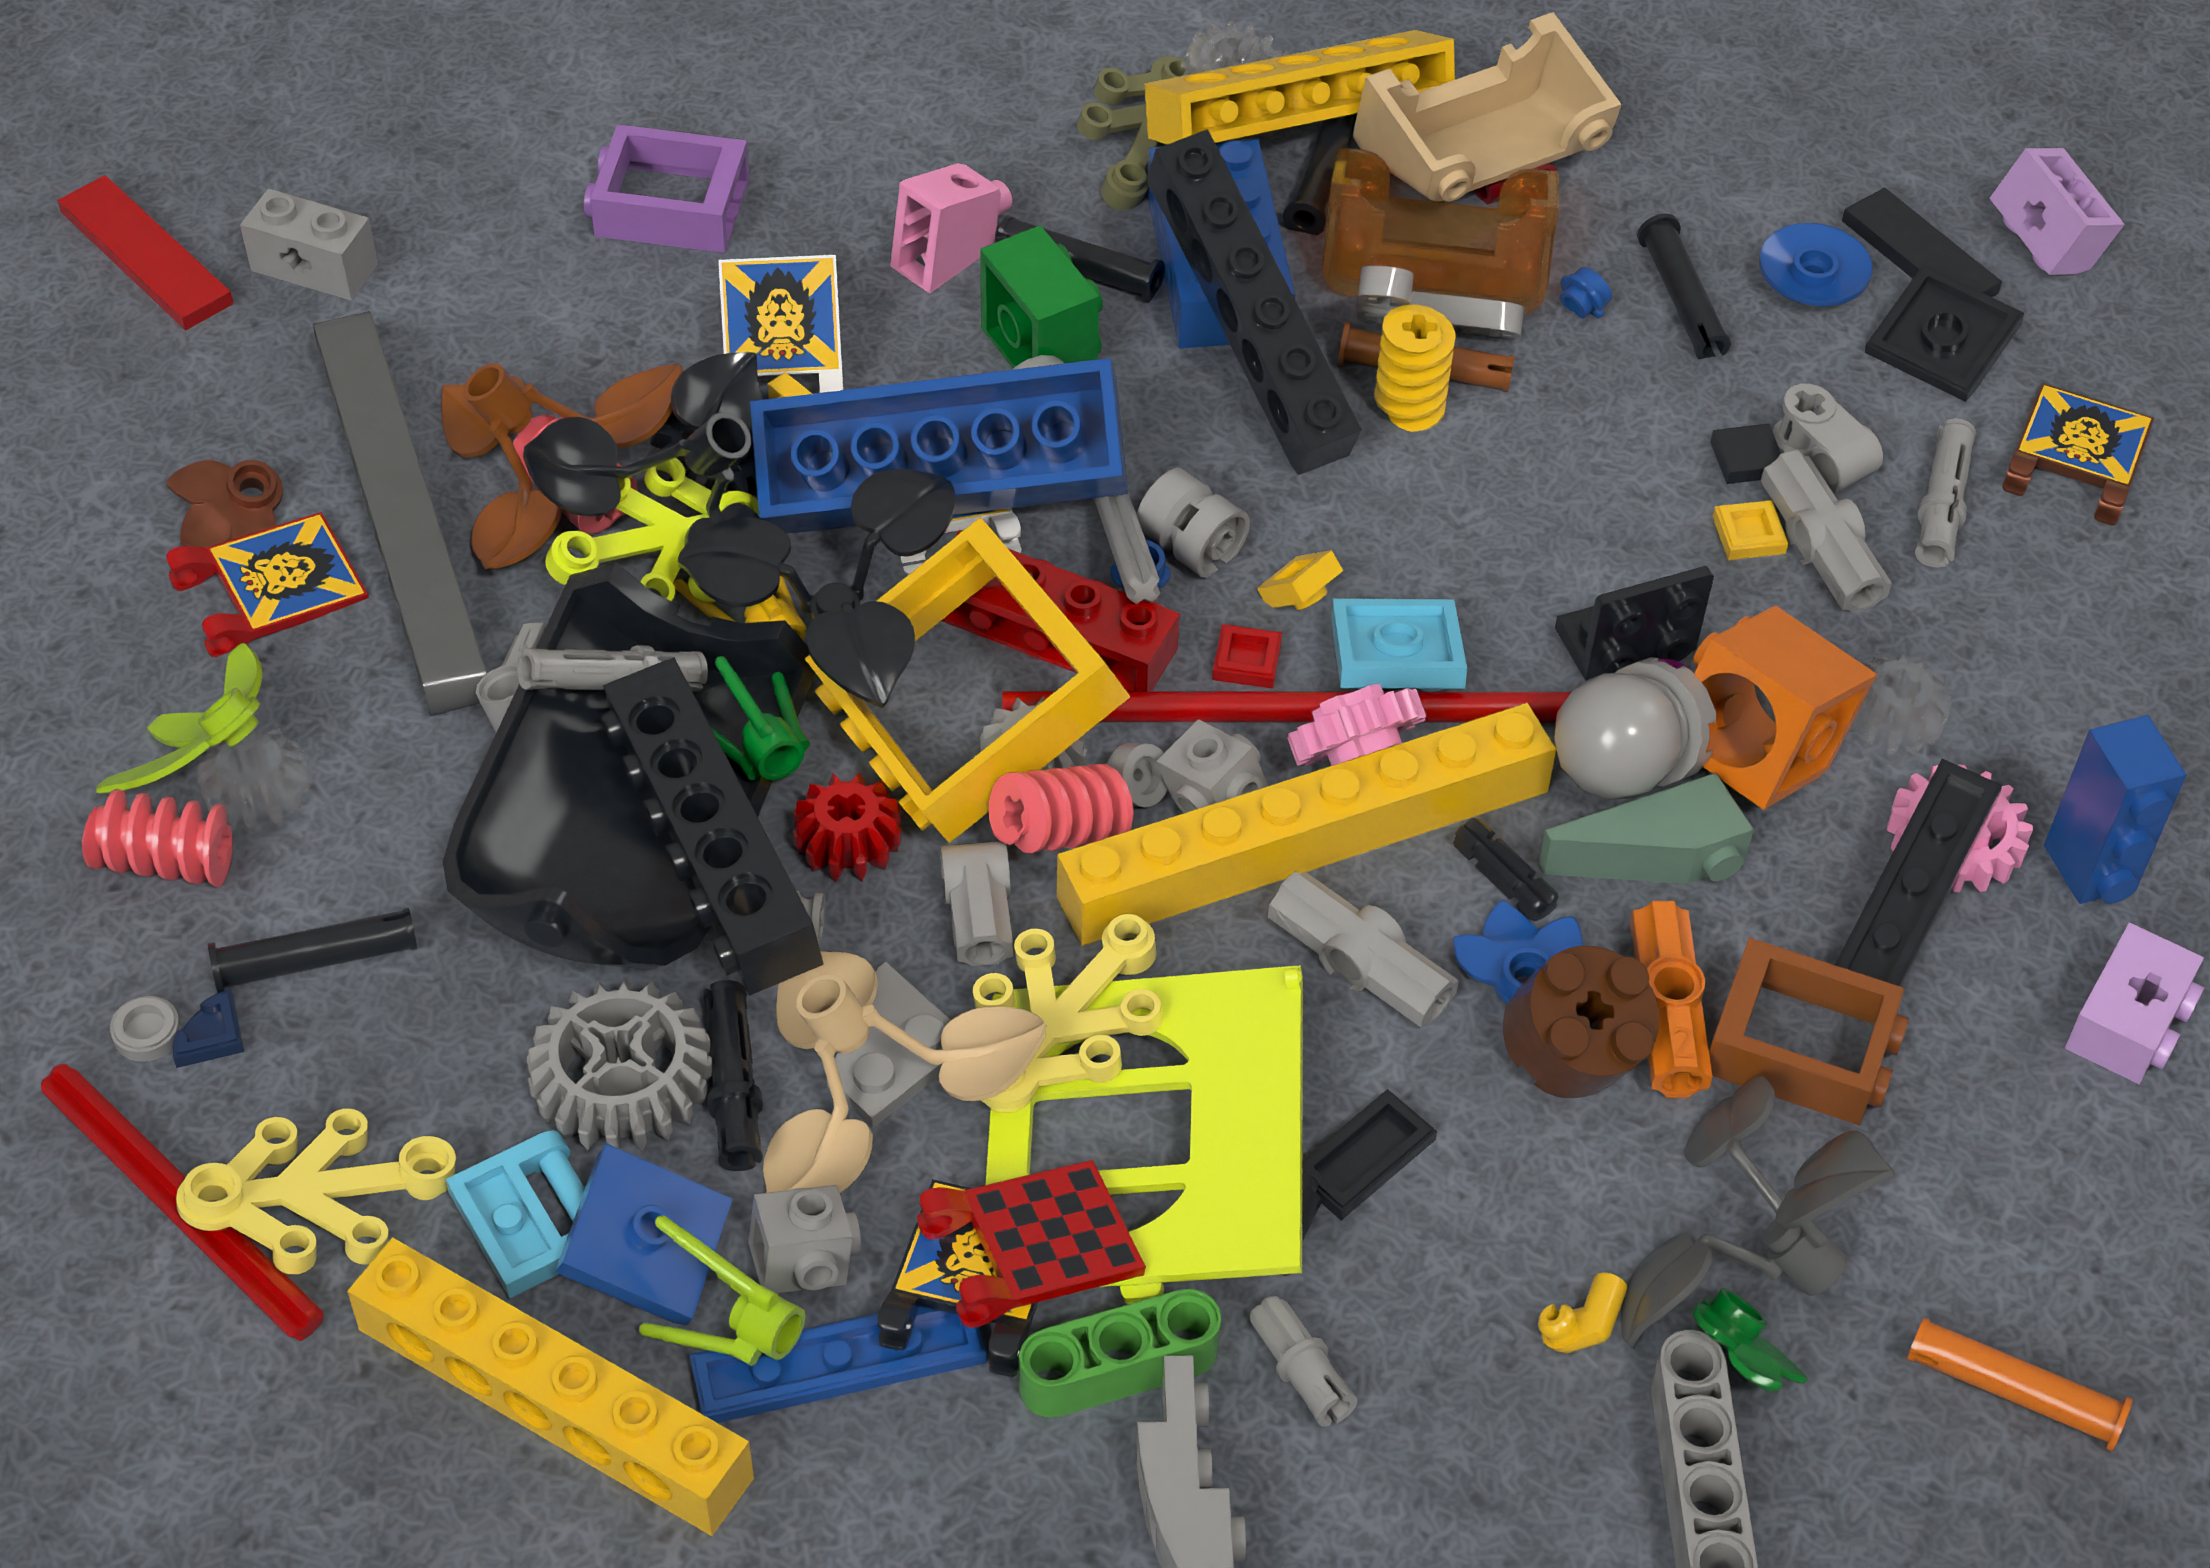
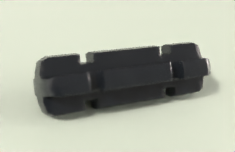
M1471 818L1461 825L1455 832L1454 847L1468 860L1475 857L1478 860L1475 867L1509 900L1516 897L1519 900L1516 906L1530 920L1539 921L1554 911L1559 898L1558 892L1543 878L1535 880L1533 877L1537 872L1501 838H1496L1494 841L1492 838L1496 833L1479 818Z

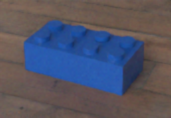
M1234 140L1215 143L1295 298V291L1259 140ZM1159 147L1149 148L1148 174L1152 164L1155 149ZM1148 184L1147 196L1160 260L1164 261L1165 264L1164 279L1179 349L1230 345Z

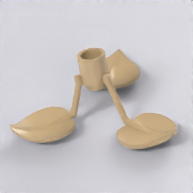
M821 951L824 965L778 984L776 1017L780 1033L788 1043L803 1049L814 1048L820 1056L833 1098L834 1108L832 1114L821 1109L802 1112L786 1121L776 1131L769 1143L764 1158L763 1174L766 1193L837 1185L839 1193H841L864 1170L871 1154L873 1135L865 1122L857 1119H846L849 1108L834 1054L836 1051L845 1054L859 1049L869 1036V1027L874 1026L928 1063L933 1065L942 1064L939 1081L950 1096L962 1101H980L995 1097L1004 1092L1019 1079L1044 1041L1047 1025L1038 1015L1023 1009L1005 1006L976 1008L964 1012L949 1021L941 1034L943 1050H934L882 1017L872 1005L877 993L878 977L874 968L866 959L846 952Z

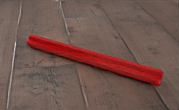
M58 1064L53 1067L50 1075L42 1079V1093L288 1337L303 1341L313 1334L314 1330L324 1320L323 1311L289 1277L277 1269L274 1263L245 1234L232 1227L207 1231L187 1224L178 1213L176 1199L178 1188L186 1177L76 1069L70 1068L67 1064Z

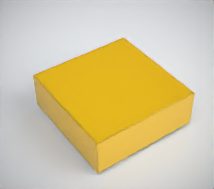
M1772 500L1714 507L1712 517L1728 560L1786 554L1788 542Z

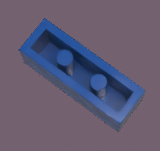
M2149 715L2088 731L2045 840L2044 847L2079 904L2102 899L2107 904H2113L2125 900L2137 890L2187 776Z

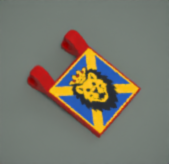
M322 512L210 547L179 546L169 550L166 554V562L171 569L168 575L169 580L176 590L184 591L200 585L217 573L238 614L217 613L203 620L202 630L207 637L204 640V645L211 657L224 655L231 652L241 643L248 644L254 639L306 623L369 598L365 587Z

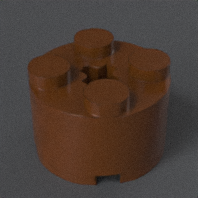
M1575 946L1552 956L1518 988L1507 1004L1503 1018L1504 1042L1512 1061L1517 1068L1522 1065L1537 1080L1534 1085L1545 1093L1560 1098L1591 1096L1614 1084L1650 1055L1659 1030L1658 1004L1653 989L1649 984L1648 971L1643 963L1636 958L1623 957L1614 951L1598 946Z

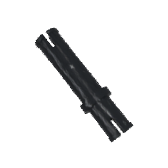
M721 980L710 984V989L706 988L703 993L708 1025L707 1034L710 1038L709 1056L712 1058L713 1085L712 1090L708 1094V1111L712 1118L715 1119L717 1125L719 1164L726 1170L746 1171L756 1167L755 1162L761 1163L763 1160L758 1127V1114L763 1108L762 1092L755 1085L753 1077L746 988L737 981Z

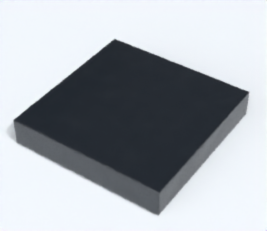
M1922 265L1866 343L1864 353L1966 402L1981 384L2022 325L2024 312Z

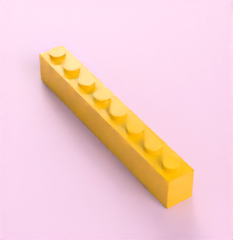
M1525 703L1057 854V899L1081 946L1101 940L1105 928L1114 918L1120 915H1137L1150 924L1286 879L1295 871L1299 874L1304 871L1308 872L1547 793L1556 747L1529 704Z

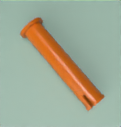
M1926 1317L1922 1319L1907 1360L1911 1362L1916 1361L2107 1442L2105 1450L2113 1452L2133 1402V1398L2126 1396L2123 1402L1935 1324Z

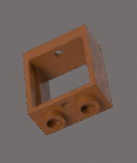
M1749 937L1709 1051L1712 1076L1741 1086L1751 1077L1762 1075L1773 1085L1776 1098L1860 1126L1868 1104L1881 1108L1892 1076V1069L1880 1065L1885 1052L1897 1056L1907 1028L1909 1018L1897 1014L1905 988ZM1763 987L1874 1024L1859 1074L1745 1036L1761 988Z

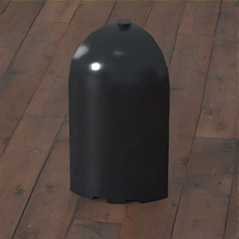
M617 562L569 576L536 649L630 651L633 646L648 645L653 647L655 651L702 652L707 662L706 684H702L703 689L701 691L693 692L710 727L742 750V730L749 721V718L715 665L716 658L723 656L728 660L762 713H769L781 718L782 715L775 695L772 675L775 672L783 674L798 718L816 674L805 660L810 655L806 643L785 620L740 623L713 617L709 626L690 622L677 615L680 605L651 592ZM519 683L453 824L443 858L447 891L478 917L508 937L546 954L572 961L611 967L650 968L666 966L697 949L712 925L702 928L688 895V891L696 888L692 879L689 878L680 882L676 876L665 845L673 843L669 833L658 837L652 827L643 803L644 800L651 798L647 789L636 793L629 780L622 761V757L629 754L626 746L615 750L611 744L601 719L602 713L610 711L605 691L562 688L525 690ZM726 756L758 817L773 780H767L761 775L755 780L748 779L740 765Z

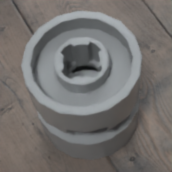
M1179 467L1167 471L1156 480L1142 499L1137 511V517L1144 536L1158 544L1163 550H1173V554L1179 562L1204 578L1210 577L1219 569L1212 562L1213 560L1221 559L1227 563L1238 554L1246 540L1250 527V518L1245 511L1222 495H1212V491L1207 484L1186 469Z

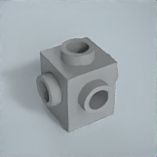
M1199 719L1156 761L1171 798L1174 799L1183 813L1268 786L1259 764L1261 761L1260 753L1247 738L1240 734L1230 736Z
M837 1185L754 1194L748 1243L760 1285L775 1293L820 1290L826 1287L846 1285L850 1255L859 1254L861 1238L857 1216L854 1212H845Z

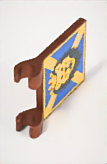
M2042 383L2011 459L2002 488L2005 492L2023 496L2035 467L2104 488L2094 518L2098 522L2116 525L2129 493L2154 417Z

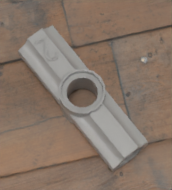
M1799 449L1780 454L1772 464L1764 468L1761 483L1786 521V538L1789 545L1796 544L1805 558L1800 560L1802 565L1813 563L1842 610L1856 612L1874 607L1878 602L1888 597L1892 583L1865 543V525L1858 507L1852 500L1847 498L1838 501L1811 458L1803 456Z
M1295 871L1281 884L1279 891L1269 904L1268 918L1317 952L1323 969L1331 975L1335 971L1351 982L1353 985L1349 989L1353 992H1359L1367 988L1421 1028L1425 1025H1430L1447 1008L1457 993L1459 980L1408 945L1401 927L1387 912L1371 905L1364 906L1359 910L1305 871L1300 874Z

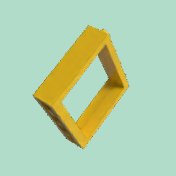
M981 517L877 601L892 605L903 612L911 621L914 628L915 641H917L996 577L1077 674L952 776L932 790L865 701L847 692L832 681L814 663L810 655L805 658L823 682V684L815 689V693L834 715L844 709L849 717L842 721L840 725L863 753L873 747L878 754L869 761L875 772L892 792L899 786H902L908 793L898 801L922 831L933 824L949 843L989 812L991 790L998 778L1009 772L1025 773L1029 770H1041L1130 698V695L1107 664Z

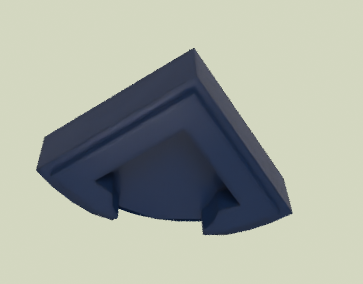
M231 989L217 993L204 1000L200 1004L201 1010L187 1022L183 1029L178 1030L173 1042V1059L176 1068L244 1052L235 1000Z

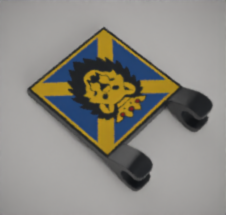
M932 1179L929 1189L944 1187L961 1191L972 1189ZM972 1221L945 1237L933 1240L923 1236L916 1222L892 1289L879 1310L877 1318L878 1327L881 1329L878 1336L880 1346L903 1351L908 1346L918 1306L958 1315L956 1304L962 1300L959 1293V1285L963 1279L974 1275L997 1277ZM1038 1302L1013 1308L991 1321V1323H996V1326L989 1341V1353L992 1355L989 1362L990 1372L1008 1377L1017 1375L1019 1371V1353L1022 1344L1027 1340Z

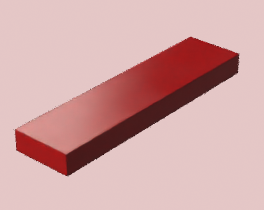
M106 175L57 200L60 212L185 331L234 304L231 291Z

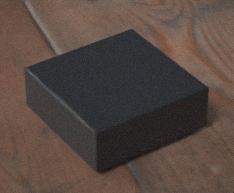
M1769 423L1717 429L1712 432L1710 443L1726 484L1761 480L1764 468L1772 464L1781 454Z

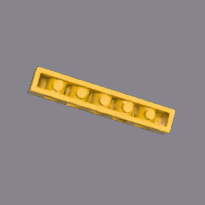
M1412 30L1145 83L1148 139L1170 144L1208 129L1214 142L1217 143L1358 113L1365 79L1369 75L1391 69L1399 82L1409 79L1418 93L1455 80L1454 39Z
M393 1237L347 1291L358 1328L361 1332L710 1536H713L754 1479L748 1440Z

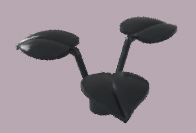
M753 352L719 354L701 360L683 371L672 387V410L682 424L696 430L687 439H682L676 445L627 466H616L619 458L618 447L609 432L598 423L581 417H567L551 423L536 438L524 446L523 458L532 480L543 495L561 509L575 515L593 517L603 515L613 510L619 504L621 492L617 478H628L678 456H684L687 466L694 473L715 477L716 479L706 504L709 518L698 519L690 525L685 535L684 547L702 530L721 521L740 517L759 518L755 511L742 503L730 504L722 511H720L719 507L726 485L734 479V473L730 466L743 457L753 445L750 401L763 400L758 381L757 355Z
M908 469L881 471L865 479L853 494L851 514L855 524L871 534L864 541L854 581L850 587L842 583H829L820 588L815 595H810L795 569L790 565L783 564L791 551V541L788 534L769 521L752 517L724 520L702 530L681 550L678 557V565L691 576L700 590L710 598L735 607H750L769 599L779 587L780 576L784 577L798 596L801 610L810 613L812 616V621L807 631V647L814 663L832 681L847 692L870 704L883 708L887 704L896 682L911 660L915 645V634L908 617L892 605L878 601L865 602L860 605V601L864 598V585L873 552L880 541L890 552L904 557L919 554L932 547L944 535L951 522L955 510V490L951 481L946 480L941 475Z

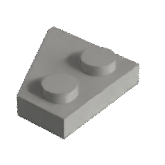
M884 962L876 971L878 987L872 1005L882 1017L927 1047L934 1050H943L941 1034L943 1028L951 1019L887 962ZM874 1026L869 1027V1036L859 1049L845 1054L837 1052L835 1057L848 1106L872 1129L938 1078L942 1064L933 1065L928 1063Z

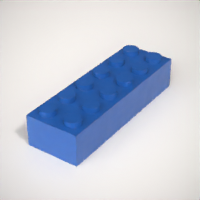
M1111 358L750 401L759 518L777 525L786 533L857 526L851 514V503L856 489L865 479L873 474L892 469L928 472L941 475L946 480H950L953 484L956 498L953 515L1128 494L1118 386Z

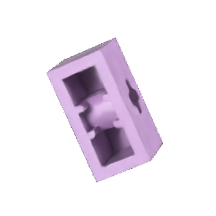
M2025 148L1990 197V200L2003 215L2005 225L2011 231L2018 234L2032 252L2036 265L2045 270L2049 275L2078 274L2090 270L2125 225L2064 148Z
M2129 922L2082 1008L2065 1049L2139 1085L2150 1064L2163 1070L2181 1035L2169 1029L2173 1019L2177 1018L2187 1023L2205 988L2193 982L2204 957Z

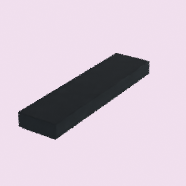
M1943 758L1941 759L1835 963L1836 966L1900 987L1902 986L2001 793V784Z

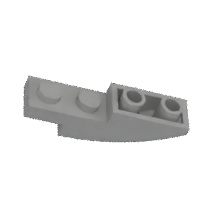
M1193 1355L1164 1356L1162 1376L1163 1422H1137L1135 1454L1138 1486L1147 1529L1161 1568H1234L1233 1562H1245L1246 1558L1244 1516H1231L1229 1488H1212L1211 1449H1198L1197 1427L1209 1426L1208 1383H1194Z

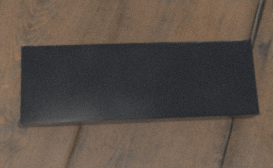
M1885 187L1845 208L1842 222L1912 279L1921 266L1925 265L1990 297L1999 294L2002 284L1999 278Z

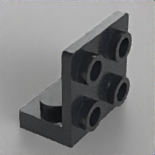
M1702 566L1601 594L1595 599L1594 606L1557 616L1555 629L1585 681L1604 673H1616L1619 669L1651 657L1658 658V660L1671 659L1679 662L1697 649L1714 575L1708 566Z

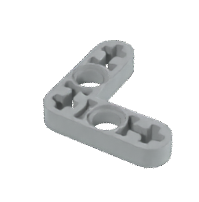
M1365 266L1361 268L1357 303V319L1360 321L1383 324L1384 317L1390 310L1402 305L1418 304L1431 307L1444 314L1452 323L1456 333L1509 339L1521 337L1525 310L1521 305L1496 300L1412 291L1414 274L1408 270L1389 266Z

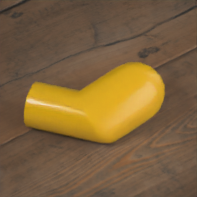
M1598 1273L1594 1276L1583 1307L1572 1309L1569 1305L1562 1304L1558 1311L1555 1304L1547 1306L1538 1318V1327L1542 1333L1543 1343L1554 1351L1568 1354L1606 1342L1611 1336L1628 1288L1625 1281L1611 1273Z

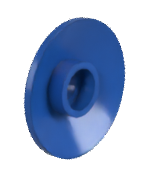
M1816 223L1793 224L1775 231L1763 243L1759 256L1761 273L1773 289L1791 300L1814 306L1839 305L1855 299L1869 285L1873 271L1872 260L1868 251L1856 238L1838 228Z

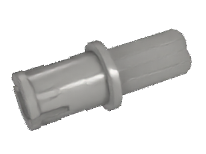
M1275 1295L1264 1298L1260 1305L1252 1309L1250 1321L1278 1361L1276 1373L1282 1381H1290L1320 1426L1328 1427L1331 1425L1332 1420L1328 1416L1327 1411L1330 1412L1336 1424L1341 1422L1355 1409L1357 1397L1331 1365L1327 1358V1345L1321 1338L1311 1337L1287 1301L1279 1299Z

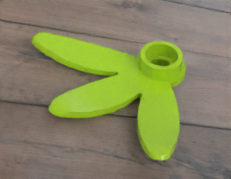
M241 643L232 650L227 658L224 695L205 712L162 714L147 727L148 731L159 742L179 748L178 750L141 766L105 778L96 786V793H111L115 789L124 791L151 783L188 764L210 746H215L224 741L229 747H232L244 739L259 723V720L253 714L260 705L256 696L261 686L263 672L261 662L256 653L245 643Z

